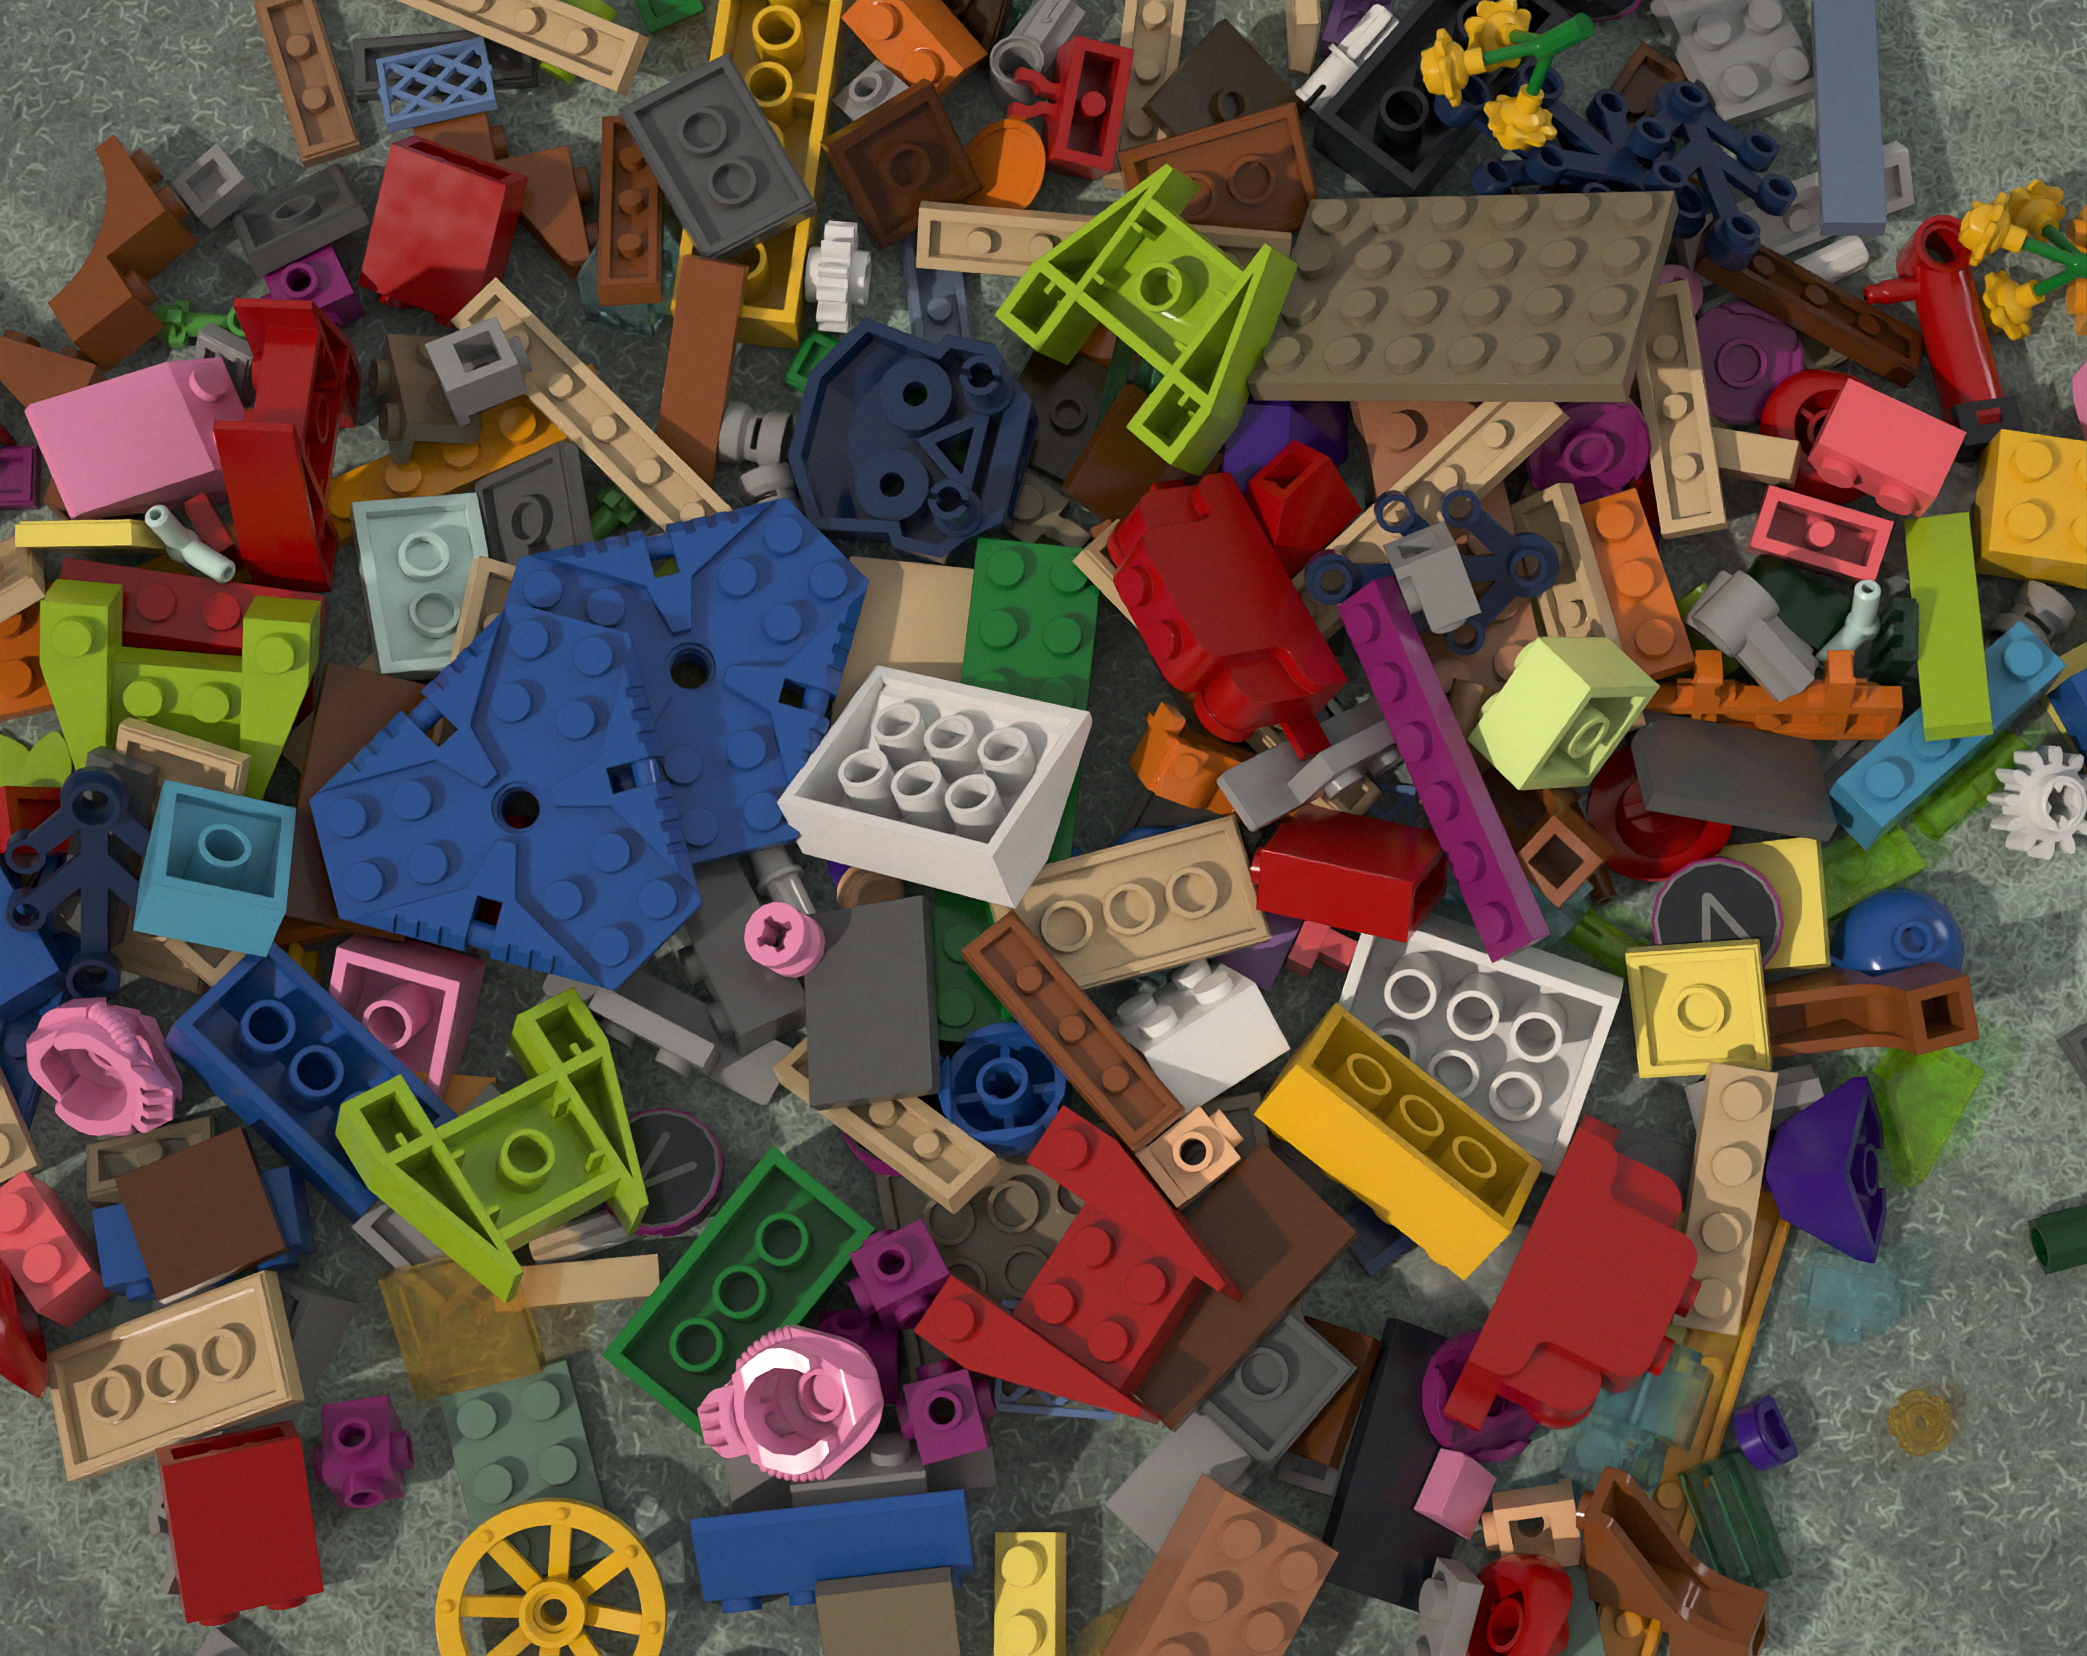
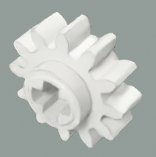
M828 220V223H825L824 240H821V247L811 246L809 249L805 267L804 292L806 302L818 303L816 314L818 331L848 333V329H851L854 307H866L869 297L872 264L870 251L858 250L860 237L858 223Z
M2040 744L2036 751H2014L2013 757L2017 769L1997 768L1995 771L1999 781L2005 784L2003 792H1993L1987 795V801L1994 805L2002 806L2003 812L1992 820L1991 828L2011 831L2007 836L2005 847L2010 850L2027 852L2028 857L2050 860L2054 852L2075 853L2076 846L2072 835H2087V821L2084 820L2087 812V774L2078 773L2083 766L2084 756L2081 754L2063 753L2061 746Z

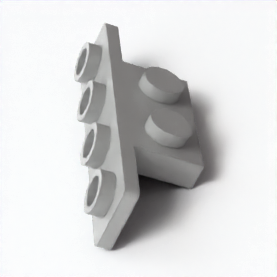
M1376 696L1320 723L1331 747L1321 751L1312 759L1300 761L1289 740H1286L1225 771L1217 779L1218 786L1248 830L1255 832L1325 794L1331 800H1334L1356 786L1363 779V774L1370 772L1373 777H1377L1403 759Z
M641 969L617 992L548 974L542 985L544 992L551 997L574 987L594 1019L601 1022L599 1026L605 1036L612 1041L629 1049L637 1041L658 1052L654 1061L671 1072L688 1079L692 1071H695L762 1107L769 1106L780 1086L773 1067L793 1050L791 1047L775 1039L739 1056L731 1038L720 1041L705 1010V1006L708 1004Z
M902 1431L873 1434L869 1442L827 1479L818 1480L816 1478L813 1482L809 1481V1479L806 1482H802L800 1479L797 1482L792 1481V1479L786 1481L784 1478H776L775 1475L770 1476L768 1471L763 1473L757 1464L751 1463L750 1456L748 1455L730 1459L726 1458L725 1461L732 1511L735 1514L958 1489L983 1488L996 1484L993 1445L984 1450L923 1466L916 1438L905 1440Z

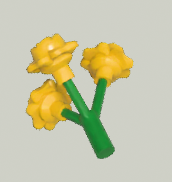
M1482 0L1476 7L1478 16L1468 18L1464 24L1469 37L1467 50L1464 51L1455 41L1453 42L1445 28L1437 30V40L1434 46L1421 52L1423 81L1429 93L1445 95L1454 108L1460 106L1462 99L1461 90L1465 89L1469 76L1485 72L1491 73L1500 67L1514 69L1518 67L1522 57L1534 55L1538 59L1529 83L1523 84L1520 87L1517 97L1500 94L1496 97L1495 101L1486 102L1483 110L1489 117L1488 128L1493 131V137L1498 139L1504 149L1510 151L1521 149L1527 152L1533 146L1542 147L1546 140H1553L1557 135V130L1551 123L1552 113L1540 107L1544 98V92L1541 89L1556 55L1593 35V22L1586 14L1579 13L1543 34L1531 33L1528 31L1531 14L1526 9H1517L1516 0H1499L1497 2Z
M2040 179L2033 180L2028 186L2013 189L2009 196L2001 191L1989 204L1977 200L1973 201V209L1968 210L1964 216L1958 237L1959 242L1972 251L1969 265L1974 267L1983 261L1986 255H1991L1999 248L2018 254L2020 249L2065 265L2064 271L2044 281L2038 282L2033 279L2022 285L2011 280L2004 270L1996 273L1990 272L1985 275L1986 289L1979 298L1986 326L1991 328L1995 334L2005 332L2012 341L2031 335L2030 319L2033 316L2032 307L2045 301V294L2078 278L2087 279V253L2080 251L2059 232L2058 221L2066 214V207L2060 204L2064 197V191L2059 187H2047ZM2050 241L2054 246H2051L2043 242Z

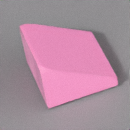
M1441 1448L1414 1510L1460 1536L1471 1539L1497 1478L1466 1454Z

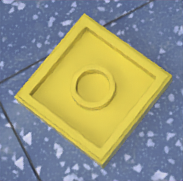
M132 519L20 521V524H15V547L81 555L167 553L163 541L145 521Z
M1800 837L1724 846L1717 856L1737 859L1751 867L1753 866L1767 876L1781 900L1784 927L1779 948L1763 969V973L1831 967L1821 841Z
M1759 939L1630 947L1627 949L1625 956L1640 1078L1706 1075L1708 1062L1771 1071L1773 1060Z

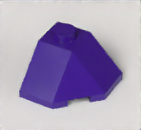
M1250 392L1238 427L1223 445L1222 473H1231L1245 498L1248 481L1293 439L1330 457L1335 467H1339L1347 461L1348 406L1343 401H1254Z
M1868 1076L1853 1077L1778 1125L1771 1152H1766L1762 1184L1765 1191L1772 1192L1783 1220L1861 1263H1876L1887 1216L1886 1188H1878L1879 1162L1876 1149H1884L1883 1121Z

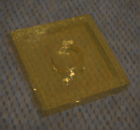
M450 1257L387 1271L378 1279L417 1401L543 1372L547 1365L521 1281L515 1298L505 1304Z

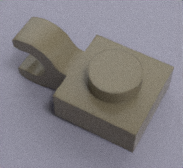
M1027 469V473L1025 472L1024 476L1025 481L1022 493L1018 500L1019 504L1013 528H1004L1000 531L1013 541L1039 544L1044 541L1049 545L1086 548L1091 540V535L1073 521L1063 518L1071 509L1070 501Z

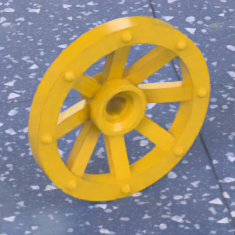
M558 1497L538 1498L520 1502L494 1514L481 1523L457 1549L443 1574L438 1590L435 1609L436 1636L441 1656H473L466 1639L463 1617L519 1618V1626L484 1656H517L532 1642L540 1646L539 1656H560L561 1648L567 1644L575 1656H603L585 1630V1625L640 1635L633 1656H659L667 1629V1593L661 1571L652 1552L634 1529L622 1519L597 1505L585 1501ZM551 1525L548 1575L543 1577L507 1540V1536L526 1528ZM573 1528L597 1537L614 1550L576 1580L570 1577ZM487 1552L517 1582L526 1594H465V1590L475 1566ZM628 1567L639 1592L642 1612L589 1602V1596ZM549 1599L560 1600L566 1606L567 1615L561 1619L552 1618L545 1609V1602Z

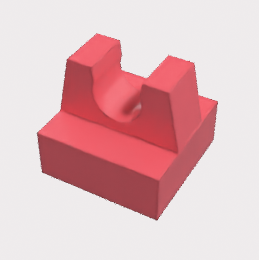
M1304 921L1284 968L1308 979L1314 963L1317 962L1345 975L1358 942L1331 929V926Z

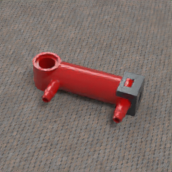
M1936 215L1927 218L1901 248L1896 259V271L1899 278L1882 280L1880 283L1867 285L1863 290V298L1870 305L1878 303L1888 305L1914 301L1943 417L1941 421L1967 432L1952 465L1979 461L1980 453L2000 429L2024 432L2015 396L2004 397L1972 267L1969 265L1972 251L1964 247L1958 240L1962 220L1951 215ZM1926 248L1937 251L1945 263L1934 260L1928 254Z

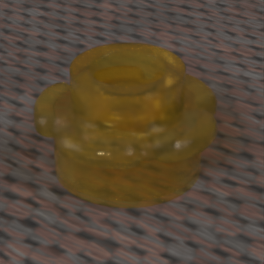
M1920 1389L1910 1390L1899 1397L1897 1406L1890 1409L1887 1419L1889 1432L1899 1441L1900 1448L1915 1456H1924L1930 1450L1934 1452L1943 1450L1953 1436V1430L1950 1427L1953 1414L1948 1403L1940 1396H1928L1926 1391ZM1919 1416L1927 1420L1925 1429H1919L1916 1426V1419Z

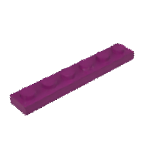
M1393 575L1374 579L1337 606V609L1492 963L1510 958L1550 936L1551 933Z

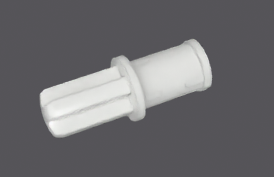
M1378 3L1373 5L1338 46L1331 43L1328 48L1332 53L1305 84L1296 90V95L1309 104L1326 86V89L1310 106L1312 110L1319 114L1399 23L1398 19L1384 6Z
M785 846L747 854L759 881L756 885L759 895H767L770 903H787L805 915L816 913L800 880L805 873L801 865H794Z

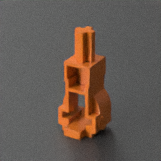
M1161 701L1157 711L1154 713L1148 712L1145 718L1148 725L1128 764L1145 787L1153 791L1155 795L1190 808L1207 809L1225 817L1235 815L1237 822L1244 824L1218 786L1217 779L1225 771L1251 759L1257 754L1189 729L1185 724L1186 719L1178 709ZM1299 809L1278 820L1287 823Z

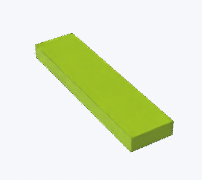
M1969 512L1905 519L1904 528L1925 742L1993 734Z

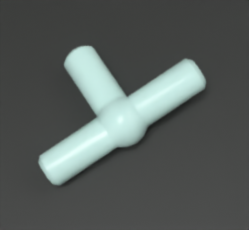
M155 505L147 511L145 515L146 524L163 541L166 552L172 560L183 564L193 576L211 578L220 584H224L233 578L235 563L202 543L198 534L191 529L184 528L166 506Z
M1865 579L1856 584L1852 609L1844 621V626L1815 656V659L1820 663L1818 668L1822 672L1824 661L1828 660L1827 650H1854L1853 669L1861 670L1868 666L1873 639L1876 638L1880 631V619L1877 612L1881 588L1877 582Z

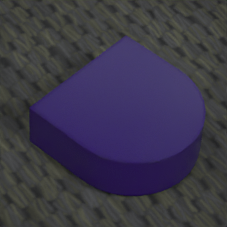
M1770 1394L1752 1401L1735 1411L1734 1428L1738 1442L1745 1456L1756 1469L1767 1471L1798 1457L1796 1446Z

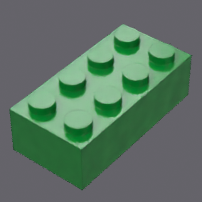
M772 1146L602 1356L703 1438L697 1408L701 1406L706 1396L714 1389L724 1387L732 1379L731 1375L736 1372L737 1359L742 1358L741 1355L744 1351L747 1352V1347L753 1345L755 1340H760L762 1335L767 1336L769 1331L775 1332V1329H783L785 1325L795 1324L807 1327L853 1270L854 1265L849 1254L860 1249L863 1242L871 1235L877 1233V1230Z

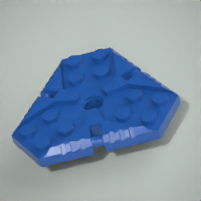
M787 498L735 509V511L715 513L708 517L693 518L690 521L666 524L665 533L644 537L640 530L626 533L623 536L604 538L601 541H590L574 547L568 546L519 557L503 610L513 602L627 632L632 636L664 756L663 759L657 760L662 782L669 781L671 783L693 867L796 842L799 831L788 825L777 801L798 772L804 768L808 758L815 752L827 733L830 720L824 717L829 700L834 702L836 700L869 580ZM672 557L676 574L655 578L651 562ZM680 664H695L703 669L707 680L699 688L686 689L673 681L671 672ZM782 687L804 693L800 708L778 702ZM631 767L610 773L615 793L637 788Z
M512 602L467 648H464L456 656L457 658L453 662L448 664L434 680L420 691L425 698L408 715L401 710L384 729H381L373 737L369 744L365 745L350 762L341 768L309 800L339 918L464 952H468L469 946L490 951V958L617 992L703 906L672 786L669 781L662 782L657 760L663 759L664 756L633 639L630 633ZM445 716L458 730L439 747L426 733ZM631 767L637 788L615 793L610 773ZM531 794L537 798L540 806L537 820L531 826L523 829L511 827L506 818V808L509 802L515 796ZM482 899L502 903L497 925L477 920Z

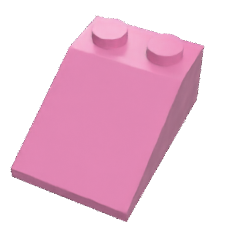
M222 357L163 362L29 404L24 411L71 520H89L147 513L155 505H164L168 510L182 509L186 507L184 502L202 492L206 494L214 505L229 503L213 425L214 420L243 421L245 409Z
M355 934L336 949L328 993L410 1071L429 1072L427 1087L444 1102L453 1074L457 1075L475 1021L486 961L405 938V941L397 943Z

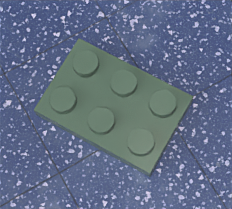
M562 1360L438 1397L472 1532L481 1523L501 1510L520 1502L538 1498L558 1497L576 1499L597 1505L608 1511L569 1360ZM551 1525L526 1528L506 1537L542 1576L548 1575ZM573 1528L570 1568L603 1559L614 1550L597 1537ZM487 1552L480 1558L479 1562L487 1592L517 1584Z

